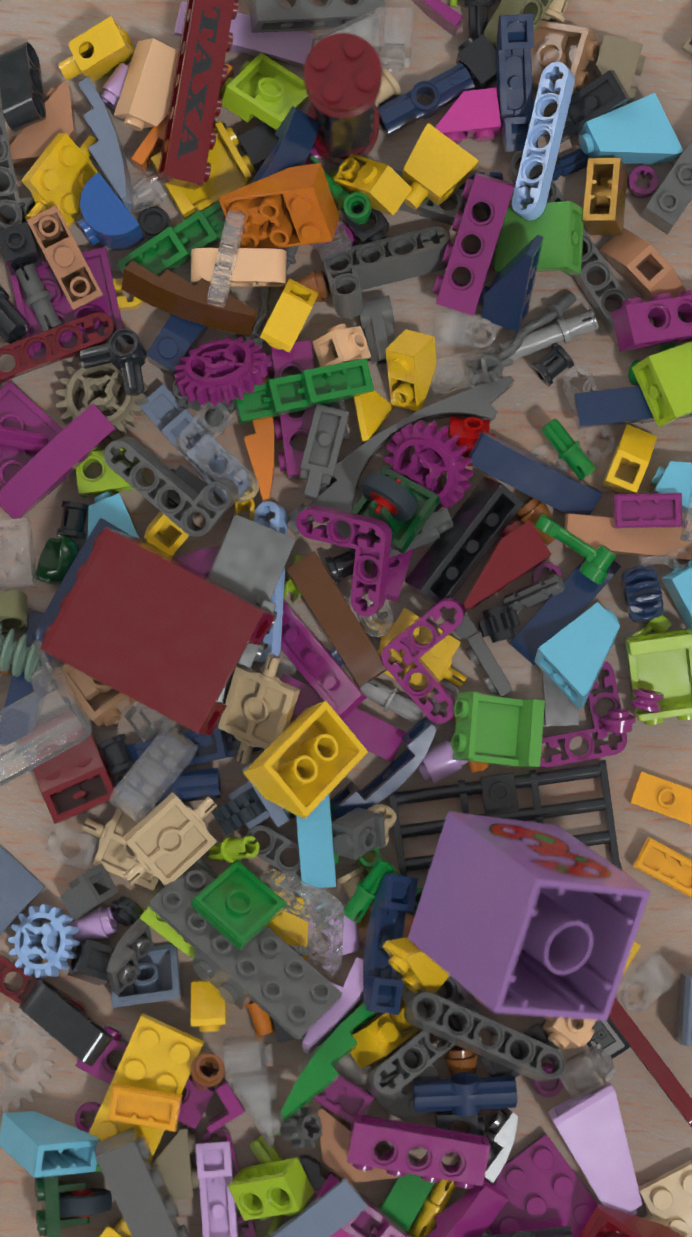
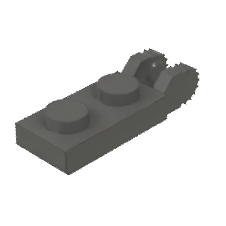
M464 614L462 623L455 629V633L459 638L466 639L471 646L466 648V651L475 666L481 663L488 675L484 676L483 679L491 693L499 692L500 696L504 697L512 692L513 688L474 622L471 621L472 619L468 615Z

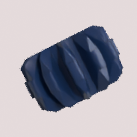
M639 565L623 571L621 585L630 619L633 622H645L662 616L664 603L658 574L651 565Z

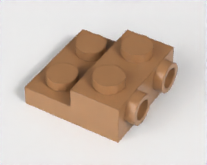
M540 21L534 31V48H531L532 88L538 89L543 70L553 62H562L573 72L575 83L572 95L589 84L590 75L586 72L589 61H595L599 52V43L596 41V37L590 28Z
M64 664L57 669L89 717L99 728L104 724L106 727H110L119 722L123 716L121 712L131 704L133 707L142 705V703L68 664Z

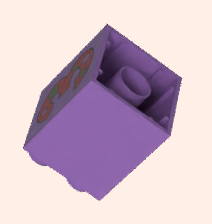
M448 812L408 939L492 1012L607 1021L651 891L558 825Z

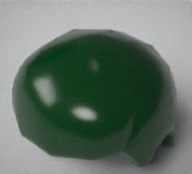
M60 534L56 536L60 539L49 538L47 540L36 571L37 580L52 585L61 584L80 552L79 546L72 538Z

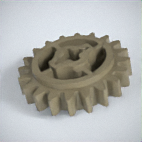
M78 358V370L67 367L71 378L59 379L66 388L56 391L58 398L63 400L56 404L58 410L63 413L61 419L65 424H70L94 403L104 416L111 415L106 418L115 427L116 431H119L125 437L127 435L126 424L135 428L138 426L133 416L145 415L139 405L148 403L146 395L140 393L138 396H129L126 394L124 403L121 405L119 403V396L122 392L119 388L124 384L122 370L116 368L113 363L85 369ZM144 382V388H145L144 392L148 390V387L146 386L145 382ZM83 389L85 397L82 402L85 406L79 411L78 398ZM114 433L108 437L111 442L114 441Z

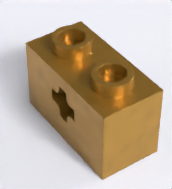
M588 158L582 221L590 235H623L628 173L621 158Z

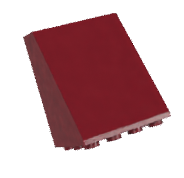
M105 527L103 532H100L94 539L92 544L93 551L87 562L83 563L78 569L76 582L71 592L63 597L57 618L45 630L43 635L44 642L40 649L198 734L211 735L227 705L217 702L244 650L248 643L260 646L276 616L150 543Z

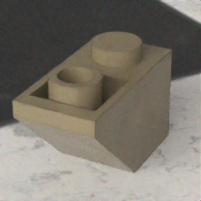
M605 34L593 75L597 79L607 71H615L630 97L628 101L616 108L618 109L634 101L637 87L631 85L634 75L641 76L646 57L640 55L643 44Z
M188 1125L181 1126L151 1163L152 1167L158 1166L165 1182V1186H162L165 1196L171 1195L174 1200L193 1198L195 1188H200L197 1167H193L192 1154H196L197 1137L196 1133H190Z

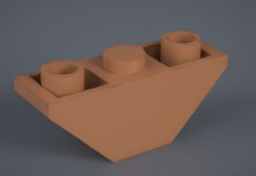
M63 81L59 87L53 86L44 98L46 119L24 128L17 137L12 136L9 138L13 168L33 166L58 133H67L73 142L77 140L73 93L66 81Z
M57 205L28 219L27 222L73 311L103 296Z
M623 228V235H615L599 250L647 302L651 301V297L659 294L671 293V297L674 298L680 297V293L686 291L673 267L650 243Z
M320 1105L318 1117L321 1119L323 1133L320 1136L322 1160L327 1166L343 1179L346 1177L350 1183L398 1178V1176L388 1174L386 1169L373 1167L372 1171H363L354 1168L353 1164L347 1163L346 1153L351 1127L344 1122L345 1119ZM374 1147V1149L379 1153L383 1154L389 1152V1150L385 1147L382 1149V1151Z

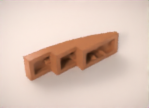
M565 514L564 528L596 550L602 544L617 555H635L656 559L668 558L682 561L692 560V527L614 529V518ZM563 543V547L570 548Z

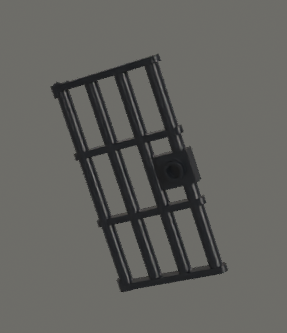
M599 760L598 764L545 772L536 773V769L529 770V774L514 776L513 772L481 776L480 781L465 783V779L458 780V784L401 792L394 791L389 795L390 807L397 816L393 829L401 876L407 877V872L430 869L434 855L404 858L402 839L439 834L442 832L445 819L400 825L397 806L460 797L462 813L469 814L467 796L482 794L485 814H478L479 816L519 821L535 820L536 823H543V819L605 810L607 830L572 836L586 846L609 844L612 864L622 870L605 760ZM600 777L603 797L541 806L538 786ZM531 787L534 807L519 809L516 789ZM421 895L416 896V901H417L418 904H419Z

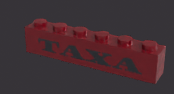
M238 0L187 1L157 176L158 182L196 190L209 179L211 163H208L207 160L209 150L214 148L217 132L213 130L214 119L219 116L222 107V98L218 97L220 85H224L227 77L228 66L224 65L226 52L229 53L233 43V33L229 31L231 20H235L238 13Z

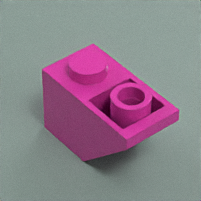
M496 88L463 91L435 128L456 144H460L462 139L475 138L476 142L494 139V136L499 135L501 129Z

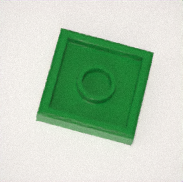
M238 859L194 897L190 904L195 911L239 950L274 920L287 905L281 897Z

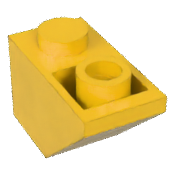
M352 153L342 162L338 173L333 178L338 185L349 193L360 192L365 194L373 209L393 216L412 190L389 165Z
M289 278L260 338L266 340L271 347L279 350L283 349L290 353L319 293Z
M405 329L385 349L391 405L419 411L424 406L437 365L435 337Z
M626 424L602 486L621 494H636L650 462L657 436Z
M408 937L389 940L383 945V948L390 956L389 964L402 974L403 984L414 993L421 991L423 993L430 992L435 994L450 976L414 945Z
M202 979L193 980L191 982V1027L199 1026V1032L220 1031L221 1025H226L229 1019L228 1002L222 998L219 990L209 981Z
M401 999L399 1015L380 1013L352 1033V1036L358 1043L356 1048L350 1053L360 1069L385 1057L420 1029L409 1023L405 1017L404 1010L406 1004L403 999Z

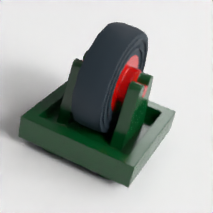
M383 466L380 472H369L362 480L360 491L363 496L350 513L384 521L391 529V548L404 554L441 501L439 495ZM375 529L366 533L380 540V537L375 535Z
M58 1175L34 1178L37 1202L42 1201V1210H36V1225L39 1237H61L60 1227L90 1224V1216L110 1211L112 1208L111 1191L88 1187L87 1180L58 1181Z

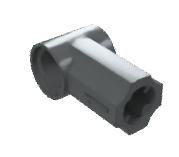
M389 295L363 300L364 309L358 315L361 328L365 331L367 345L371 354V358H369L371 365L387 363L385 349L395 340L393 330L394 316Z

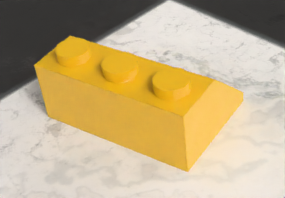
M325 700L306 708L243 773L266 800L304 819L368 751Z

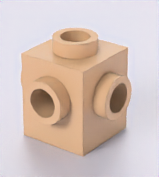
M340 324L328 329L327 334L312 341L321 367L371 358L367 340L361 326L347 328L346 324Z
M544 1016L547 1021L541 1029L549 1035L548 1040L556 1047L563 1050L566 1048L572 1049L580 1046L583 1047L589 1042L594 1034L592 1027L597 1020Z

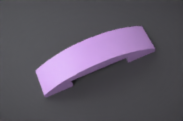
M230 1141L196 1144L203 1237H238L236 1203L228 1188V1185L234 1179Z

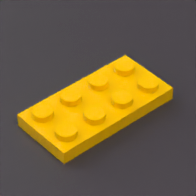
M142 1013L89 1134L98 1137L102 1141L134 1127L138 1137L144 1136L149 1145L151 1156L148 1159L151 1163L165 1130L108 1120L113 1085L121 1084L181 1095L190 1076L191 1065L199 1055L205 1041Z

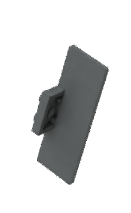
M234 514L207 577L275 615L276 617L269 628L270 631L277 618V612L274 611L276 604L271 602V598L293 548L295 539ZM262 642L260 646L248 643L236 666L244 665L251 668L253 661L257 662L260 659L264 643ZM235 669L217 702L225 704Z
M194 863L177 880L170 882L149 901L148 906L196 949L191 966L194 967L196 974L202 980L209 981L219 990L220 995L225 1001L236 1005L242 1010L252 999L291 1036L297 1040L300 1039L341 999L342 993L267 926L241 950L233 945L190 906L192 899L215 880L197 863Z

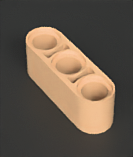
M195 248L191 250L190 283L196 285L203 278L216 287L285 286L287 251L272 248Z

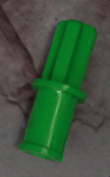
M552 419L542 427V433L558 451L559 455L557 457L565 460L579 481L585 479V476H589L597 468L578 446L580 444L579 440L574 441L558 419Z
M385 859L378 860L364 881H358L356 884L358 888L341 910L342 913L350 920L360 923L366 911L374 902L385 874H392L395 869L394 866Z

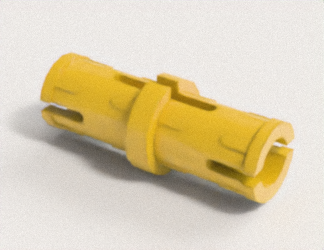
M440 1179V1182L435 1183L431 1193L424 1201V1206L414 1225L409 1230L415 1237H425L434 1230L436 1226L435 1217L447 1209L446 1205L457 1187L454 1185V1181Z

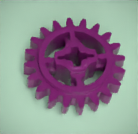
M227 336L224 340L214 338L208 344L200 343V347L196 350H188L189 357L180 358L181 365L175 366L177 374L174 376L181 396H187L190 403L198 399L200 406L206 402H212V406H216L219 402L230 404L231 400L236 398L242 400L243 395L247 392L254 393V385H262V377L268 375L266 369L268 364L261 346H255L253 340L244 343L243 337L231 340L230 336Z
M420 420L414 425L409 423L392 436L393 441L386 446L391 453L384 457V461L392 464L389 469L439 495L441 502L434 510V512H437L442 507L450 508L455 502L457 503L465 496L464 492L471 486L467 480L474 473L465 467L472 462V459L462 456V453L468 447L466 445L460 447L456 445L459 439L458 434L451 438L447 436L448 426L437 431L436 421H432L426 426L424 421ZM412 445H414L416 452L412 454V461H410V450ZM445 472H448L446 486L442 487L441 480L445 478Z

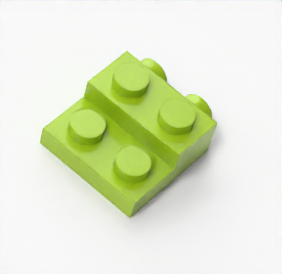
M260 53L252 62L247 60L241 67L238 75L234 79L230 77L224 83L220 92L223 96L222 106L247 123L255 116L275 130H278L292 106L300 109L309 100L304 80L263 53Z

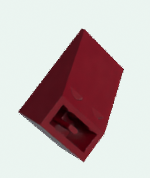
M82 705L38 723L29 752H27L40 791L54 824L62 823L118 798L117 787L112 776H109V768L101 750L97 747V740Z

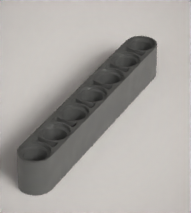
M523 150L517 152L510 163L509 178L513 184H516L518 176L515 166L521 163ZM537 165L533 167V172L529 174V178L531 180L538 178L542 174L543 166ZM552 179L549 190L550 200L547 203L566 201ZM531 198L530 203L525 204H533L534 200ZM583 227L582 247L586 255L582 257L581 274L572 275V277L618 346L612 316L606 310L604 302L614 299L623 307L622 302L628 300L629 297ZM590 272H597L602 276L603 283L598 286L592 285L588 282L586 275Z

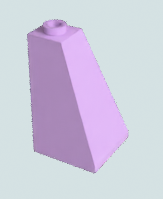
M603 1077L548 1110L547 1113L601 1204L636 1215L638 1213L637 1208L642 1205L617 1096L611 1083Z

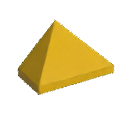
M375 390L353 397L362 445L376 435L394 409V406Z

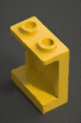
M221 121L214 123L215 128L213 130H216L217 136L214 148L209 150L207 162L211 163L208 181L204 182L203 186L196 190L163 183L183 220H186L199 210L203 212L218 202L220 196L249 185L253 180L251 174L255 172V169L246 154L241 157L235 147L239 144V141L230 126L225 128ZM162 152L151 157L157 174Z

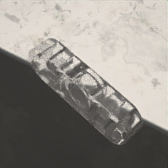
M230 209L228 211L208 291L207 304L223 308L226 305L244 232L246 213Z

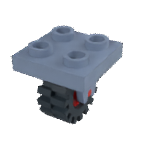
M249 764L248 766H246L245 768H243V769H242L243 772H244L251 764ZM250 780L228 794L231 801L212 812L226 836L245 824L248 829H251L270 816L277 827L296 817L295 814L266 800Z

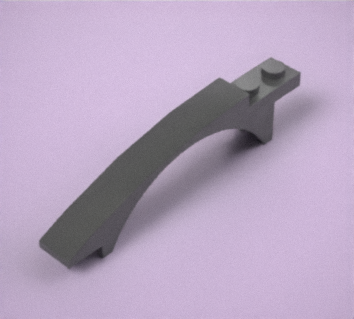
M511 376L500 378L498 383L480 384L428 405L376 434L336 464L332 478L335 483L332 485L323 484L320 487L317 501H312L307 507L302 503L288 515L291 519L287 523L288 529L297 537L300 534L296 526L297 516L301 511L311 506H322L350 513L353 509L357 485L369 461L394 434L409 423L414 425L420 420L425 422L439 418H450V416L463 418L477 417L490 420L491 422L498 413L492 406V403L510 389L515 380ZM314 516L309 517V518H308V521L311 522V523H313V522H314V519H313ZM339 520L337 523L338 533L343 537H349L351 533L349 524L343 520Z

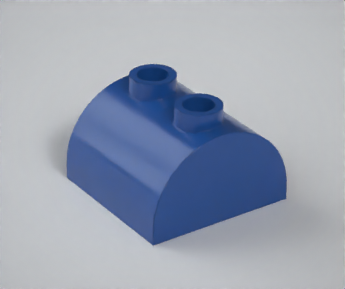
M98 172L83 188L80 207L84 218L77 223L92 246L99 243L111 250L131 249L145 240L141 227Z

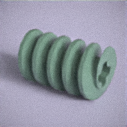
M0 624V670L6 672L12 667V674L15 677H19L25 671V681L32 682L41 668L46 652L39 651L38 639L30 646H27L26 634H23L18 641H15L14 629H11L3 636L2 624Z

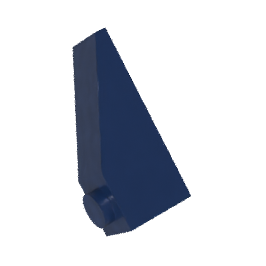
M536 235L495 276L490 287L484 286L479 298V305L483 306L481 320L518 332L529 312L543 236Z
M171 315L146 353L148 362L175 378L174 375L177 374L175 366L181 365L180 358L189 357L188 350H195L208 327Z

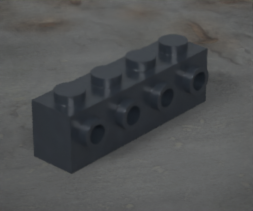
M484 476L452 518L454 526L439 535L440 538L435 540L404 582L425 600L434 605L444 598H453L524 503L502 483Z

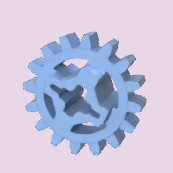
M41 904L40 907L31 906L29 907V914L20 913L18 915L21 921L20 925L12 924L11 928L16 932L15 937H9L8 942L15 943V948L9 952V955L18 956L14 965L18 968H25V975L46 979L47 976L57 977L59 976V969L68 970L70 968L66 961L68 958L76 959L77 955L72 951V947L80 945V941L73 940V935L79 929L78 927L69 926L73 918L70 915H63L64 909L52 908V905ZM44 919H49L51 921L50 923L45 924L40 923V921ZM38 959H47L49 962L40 964L36 961Z

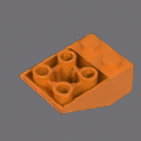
M321 163L289 167L219 197L220 205L237 248L277 249L331 242L340 219Z

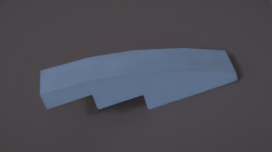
M87 77L78 83L85 99L92 108L83 117L98 141L88 147L122 203L130 211L134 208L131 178L124 149L105 104L92 81Z
M164 384L147 397V404L139 405L146 416L207 484L221 477L229 478L237 485L238 496L252 485L250 480L216 441L201 427L188 410L177 406L178 400L171 395V392ZM215 486L214 492L225 503L227 500L226 491L222 487Z
M345 1177L321 1198L319 1196L268 1237H330L368 1207V1204Z

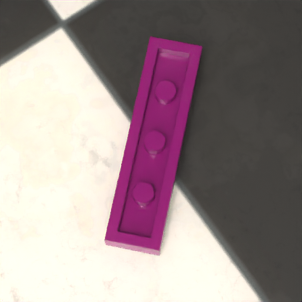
M283 601L281 650L323 701L326 700L342 720L345 719L367 698L366 695L290 604Z

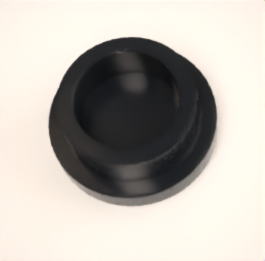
M159 207L146 208L138 217V223L143 236L147 239H152L171 226L169 215Z
M121 896L118 901L114 900L110 905V908L113 910L112 917L127 927L140 919L139 916L143 912L136 902L125 896Z

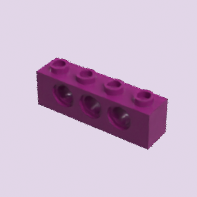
M480 173L475 174L474 180L467 179L462 198L468 199L464 212L457 211L452 230L457 231V236L454 244H447L442 262L448 264L445 275L437 276L432 294L438 295L437 305L474 316L515 184ZM485 202L490 206L491 216L488 219L480 220L475 217L473 207L476 203ZM470 234L478 236L481 240V249L476 252L466 250L463 245L465 236ZM466 267L471 272V280L465 284L457 282L453 276L454 269Z
M692 289L681 292L680 297L674 298L671 297V293H664L651 297V301L642 302L641 297L628 299L622 302L623 307L611 312L619 352L692 340ZM678 311L681 313L683 321L680 320ZM648 315L653 319L654 326L650 323Z
M311 340L296 341L290 353L283 349L279 350L271 347L272 354L266 355L268 375L275 374V378L283 377L288 371H296L300 374L303 370L314 369ZM316 407L306 409L304 415L300 418H292L288 414L280 415V419L274 420L276 440L283 439L284 452L278 453L280 472H287L288 480L301 479L302 470H300L304 451L294 450L291 447V441L299 435L308 438Z
M104 1025L103 1029L113 1037L111 1043L92 1067L78 1059L75 1066L111 1084L118 1067H114L110 1063L109 1053L113 1050H120L125 1053L129 1043L120 1039L122 1036L121 1032ZM190 1075L185 1085L186 1096L181 1100L178 1121L196 1129L216 1088L210 1087L204 1091L197 1090L192 1084V1076Z
M354 1114L346 1155L347 1163L353 1164L352 1166L358 1170L372 1171L373 1167L386 1169V1172L393 1176L405 1177L407 1173L420 1175V1178L427 1182L438 1183L440 1179L454 1181V1185L470 1189L474 1188V1185L483 1186L491 1146L487 1136ZM380 1141H388L393 1145L389 1152L383 1154L377 1152L374 1147ZM414 1147H422L427 1151L421 1159H413L408 1153ZM453 1152L460 1156L459 1161L454 1165H447L442 1162L443 1157L448 1153Z

